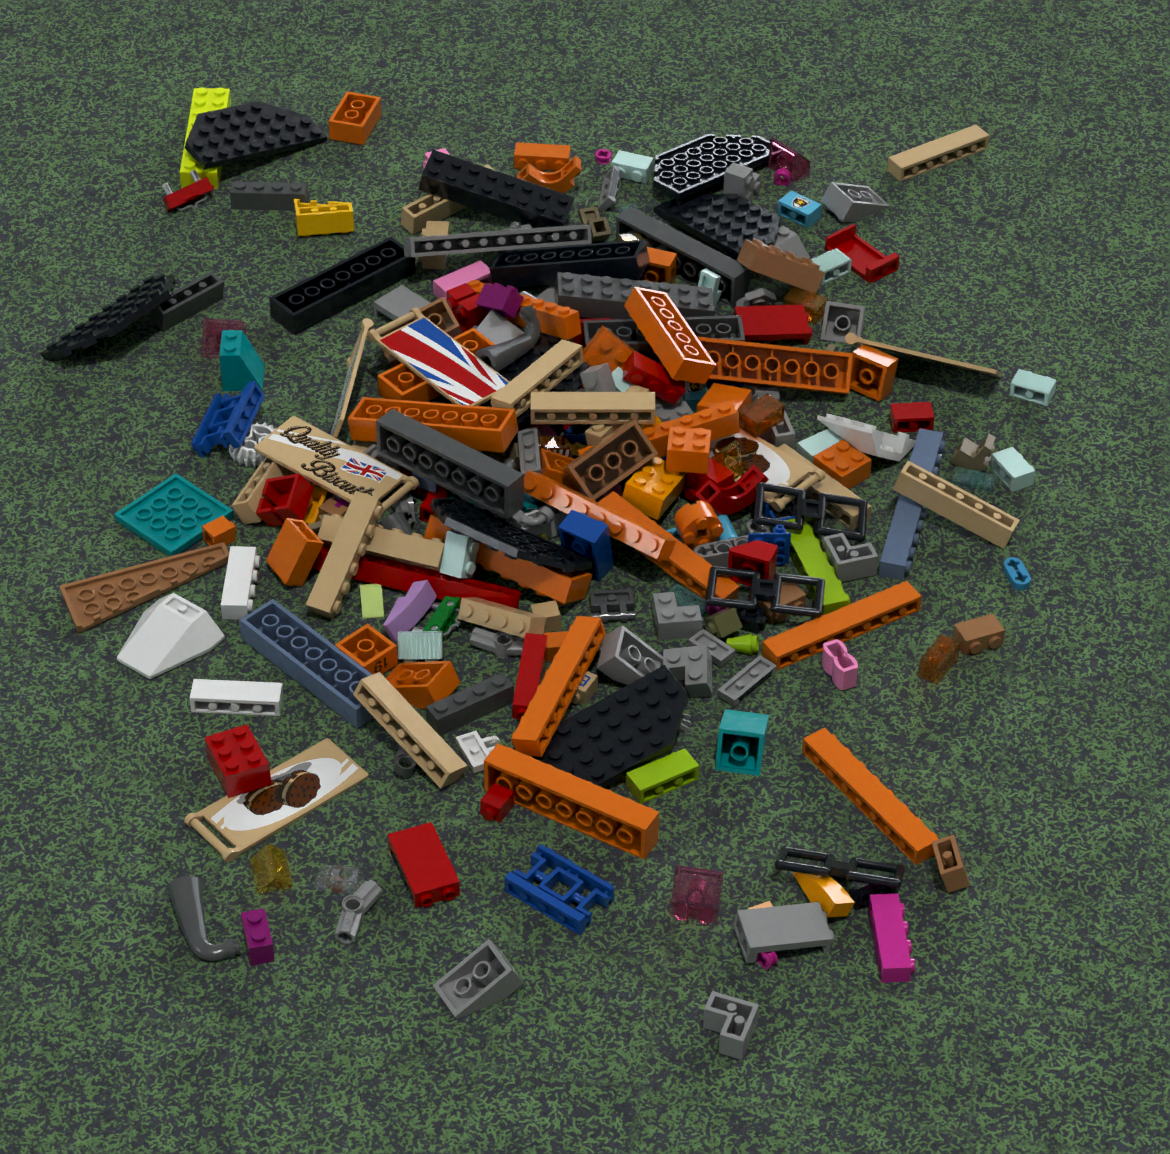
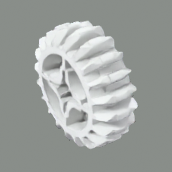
M258 422L251 424L241 447L234 449L231 444L229 445V453L233 460L238 461L239 465L245 463L246 468L250 464H253L254 468H256L257 464H261L265 456L256 452L254 446L275 430L273 425L267 426L266 423L261 425Z

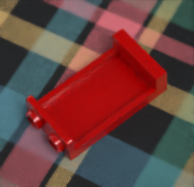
M854 224L827 236L825 239V251H832L835 248L839 249L852 259L851 270L870 284L897 271L899 268V255L895 252L888 256L882 254L856 235V226Z
M803 304L736 306L734 308L733 315H741L745 342L751 340L802 339L803 344L808 345L809 338H812V328L808 325V313L805 312Z
M432 822L387 834L388 849L391 855L394 854L413 895L415 908L421 906L429 907L435 902L442 900L451 901L456 896H460V881Z

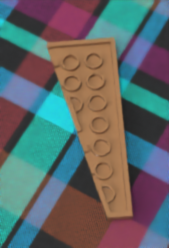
M222 542L60 585V593L76 631L79 633L227 564L229 551L225 543Z

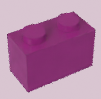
M485 283L476 305L487 313L493 309L501 316L515 318L524 297L517 293L518 289L513 286L507 285V287H504L498 283L493 285Z
M265 908L241 912L242 930L250 965L274 962L273 942Z

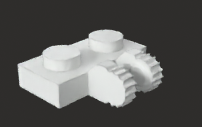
M477 731L455 737L456 745L473 773L484 770L485 758L500 742L497 736L481 739Z

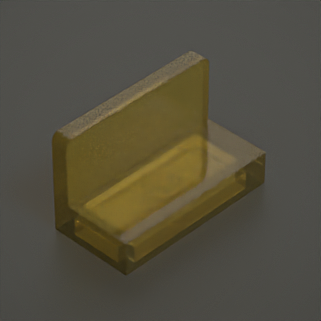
M267 843L250 859L257 894H263L272 885L283 890H288L293 886L284 850Z

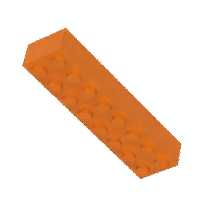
M697 336L716 364L708 378L709 381L842 395L849 393L853 353Z
M363 397L347 419L351 440L377 442L376 420L391 409H394L476 451H492L494 453L505 452L518 432L515 409Z
M431 514L424 538L429 540L438 538L445 543L446 533L451 531V528L445 526L436 514ZM479 543L475 564L482 565L483 569L490 572L495 571L504 579L514 580L523 588L534 589L536 594L540 596H549L560 605L585 599L592 574L585 571L567 573L559 568L547 565L544 567L538 566L531 561L523 559H510L504 556V552L490 550L486 547L487 544Z
M499 743L484 760L485 791H488L494 783L514 791L515 804L644 860L658 842L659 812L651 807L644 806L632 799L625 798L611 790L604 789L590 781L583 780L571 773L557 769L550 764L543 763Z

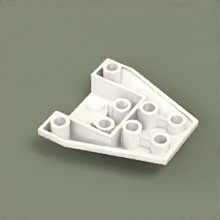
M828 413L826 417L817 416V420L857 450L877 457L900 462L914 447L916 441L909 439V434L898 432L897 435L876 430L877 426Z
M172 593L158 599L143 612L118 654L117 661L148 679H152L210 652L225 639V636L206 610Z

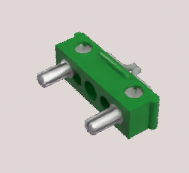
M445 596L440 604L433 602L429 609L436 611L425 628L414 626L412 631H443L444 640L454 627H459L461 623L458 621L461 604L460 598Z

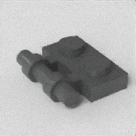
M632 589L596 590L589 592L591 612L600 611V613H592V617H600L603 624L608 623V621H621L623 623L628 620H636L635 611L627 612V610H634L635 603ZM616 610H619V611H620V612H610V613H608V611H616Z

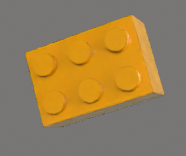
M653 457L642 465L626 482L622 497L635 508H638L643 514L658 520L682 492L688 472L666 471V461L659 457Z

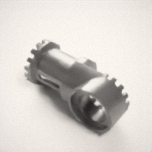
M396 742L398 753H396L394 759V771L399 776H411L416 762ZM400 765H410V767L404 768Z

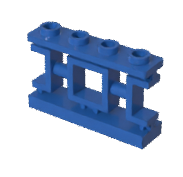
M255 381L248 382L241 394L230 397L228 393L224 394V396L220 393L215 394L191 442L193 449L200 457H205L210 452L212 446L223 444L225 448L229 447L230 444L234 449L241 447L265 397Z
M541 844L537 846L536 853L533 852L531 854V865L534 866L526 874L516 869L513 873L509 872L504 877L505 892L578 935H581L586 930V924L589 925L591 923L592 913L588 910L595 903L606 908L609 903L612 904L614 902L615 888L609 882L598 878L590 871L579 867L571 860L560 856L552 849ZM547 867L553 869L549 875L543 873ZM535 880L541 882L538 887L532 884ZM558 881L571 887L564 896L551 890ZM584 888L591 892L587 897L581 895ZM573 901L579 904L575 909L569 906Z

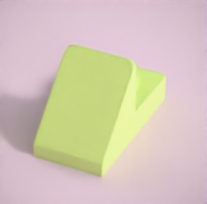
M359 585L362 618L384 617L381 585Z

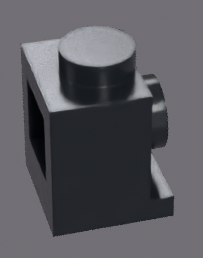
M757 607L756 610H736L743 626L740 630L759 634L761 628H766L768 616L765 615L766 609Z

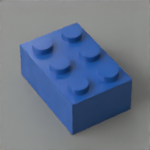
M571 510L558 527L561 546L593 560L592 569L583 571L592 574L593 579L601 581L614 565L609 527L603 521H597L588 517L585 513Z

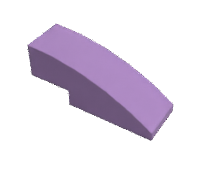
M428 580L413 582L406 596L398 597L383 625L391 640L398 641V632L409 631L433 604L437 595Z

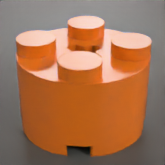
M696 501V504L690 505L688 503L682 506L674 518L675 528L679 536L690 549H694L701 544L716 542L724 531L714 509L705 501Z

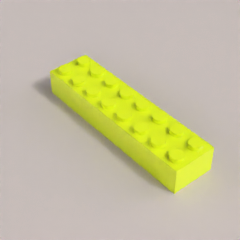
M194 88L185 143L198 114L231 107L230 89ZM184 144L180 167L181 189L195 183L190 174L192 170H196L200 179L207 177L210 184L214 186V189H218L222 166L203 170L185 149Z

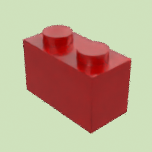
M931 402L892 403L890 405L889 419L893 433L918 432L919 428L933 431L935 417Z

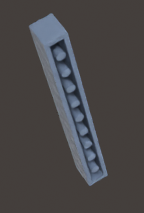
M919 428L910 462L937 476L939 467L936 466L941 465L942 454L940 453H944L946 441H942L943 432ZM901 494L899 495L880 559L879 576L904 580L905 573L910 574L912 561H909V559L914 560L916 548L913 546H918L920 534L917 532H922L923 520L921 518H926L927 508Z

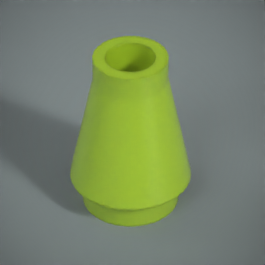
M751 633L727 638V645L735 649L736 652L753 655V653L759 652V637Z

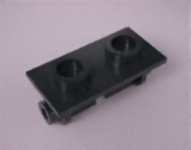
M866 884L856 889H849L848 894L855 902L853 906L856 911L869 906L870 895L896 894V891L892 887Z

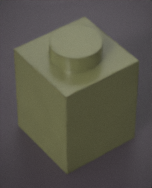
M735 607L723 609L704 619L706 631L717 638H723L743 628Z

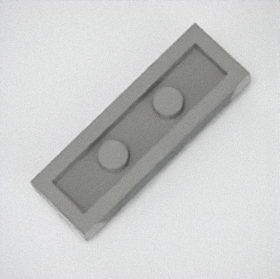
M615 165L603 177L598 210L605 212L608 208L611 209L616 202L615 195L618 191L617 184L620 180V169Z
M538 427L518 431L521 473L525 476L527 470L543 474Z
M759 655L720 687L717 696L735 707L776 672L777 665Z

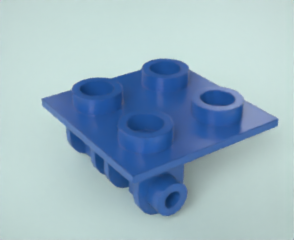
M776 525L773 533H748V543L760 540L778 545L777 565L789 564L791 533H786L783 525Z

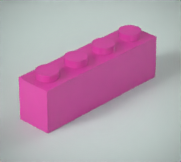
M898 893L870 895L868 909L881 983L908 982L911 979V973H915V960L910 958L912 944L911 940L906 938L908 936V923L903 921V917H905L904 903H900Z

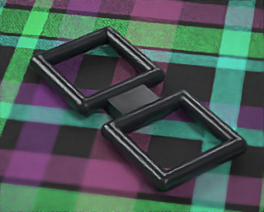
M759 482L756 485L753 521L757 525L776 527V525L781 524L785 529L802 531L804 521L815 522L818 535L829 536L844 533L847 540L863 542L866 538L868 503L863 499L828 493H820L818 501L806 499V491L803 489ZM764 491L797 497L795 522L762 517ZM826 502L859 507L857 533L824 527Z
M712 566L709 570L705 602L709 606L756 610L758 600L771 602L770 610L773 613L819 618L823 612L825 580L818 577L776 573L773 580L761 579L759 571ZM717 575L752 579L749 601L715 598ZM782 582L816 586L814 608L779 605Z
M786 846L780 848L775 861V868L779 870L823 877L846 878L848 881L892 888L901 887L905 867L899 864L855 857L851 858L848 863L836 861L835 856L830 853ZM787 856L821 861L824 862L823 867L789 862L786 859ZM859 867L894 873V878L858 873L856 870Z

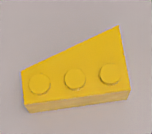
M294 199L298 236L309 237L316 234L329 235L330 233L346 234L354 231L352 203L328 201V204H317V200H311L310 203H300V199Z

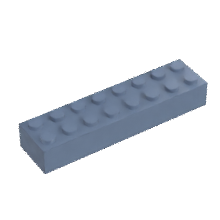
M272 599L240 619L242 640L358 729L374 718L353 695L360 680L373 674L277 601Z

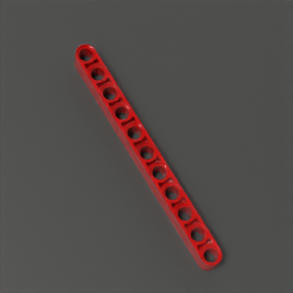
M323 544L311 569L321 571L331 548L330 545ZM368 554L360 558L357 574L352 576V579L380 584L381 586L406 592L409 591L413 582L428 580L437 595L436 599L443 600L445 596L459 597L461 602V598L478 597L519 609L521 593L516 589L470 578H457L440 573V571Z

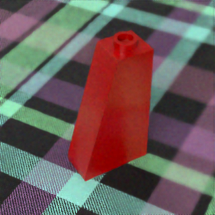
M525 633L512 704L513 719L521 720V717L524 716L528 708L529 702L537 692V687L545 677L547 669V635Z

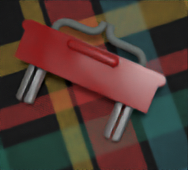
M192 170L190 174L195 183L175 192H172L168 183H164L162 187L167 196L162 201L167 208V212L175 209L179 211H184L188 208L196 209L199 203L207 199V194L212 192L214 186L210 184L207 177L200 179L196 170ZM204 196L203 199L195 203V207L193 205H188L182 209L179 208Z

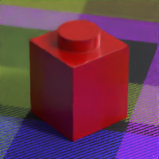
M494 783L480 800V815H483L488 821L494 820L501 823L514 807V791Z

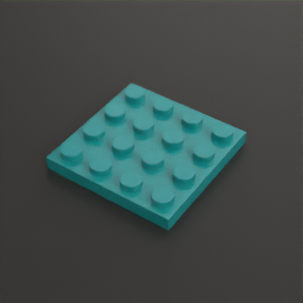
M177 473L114 514L115 521L168 556L180 554L202 539L203 525L221 516H224L227 520L234 517V512L231 508Z

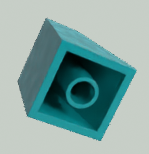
M222 330L219 354L222 390L242 391L248 382L255 381L263 391L265 364L243 331Z
M724 710L718 733L715 770L760 776L769 715Z

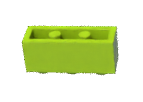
M684 748L627 772L626 788L638 803L642 804L699 780V764Z

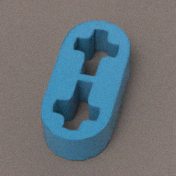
M1015 557L1007 558L1004 561L1003 571L1011 586L1016 590L1028 589L1031 577L1023 562Z

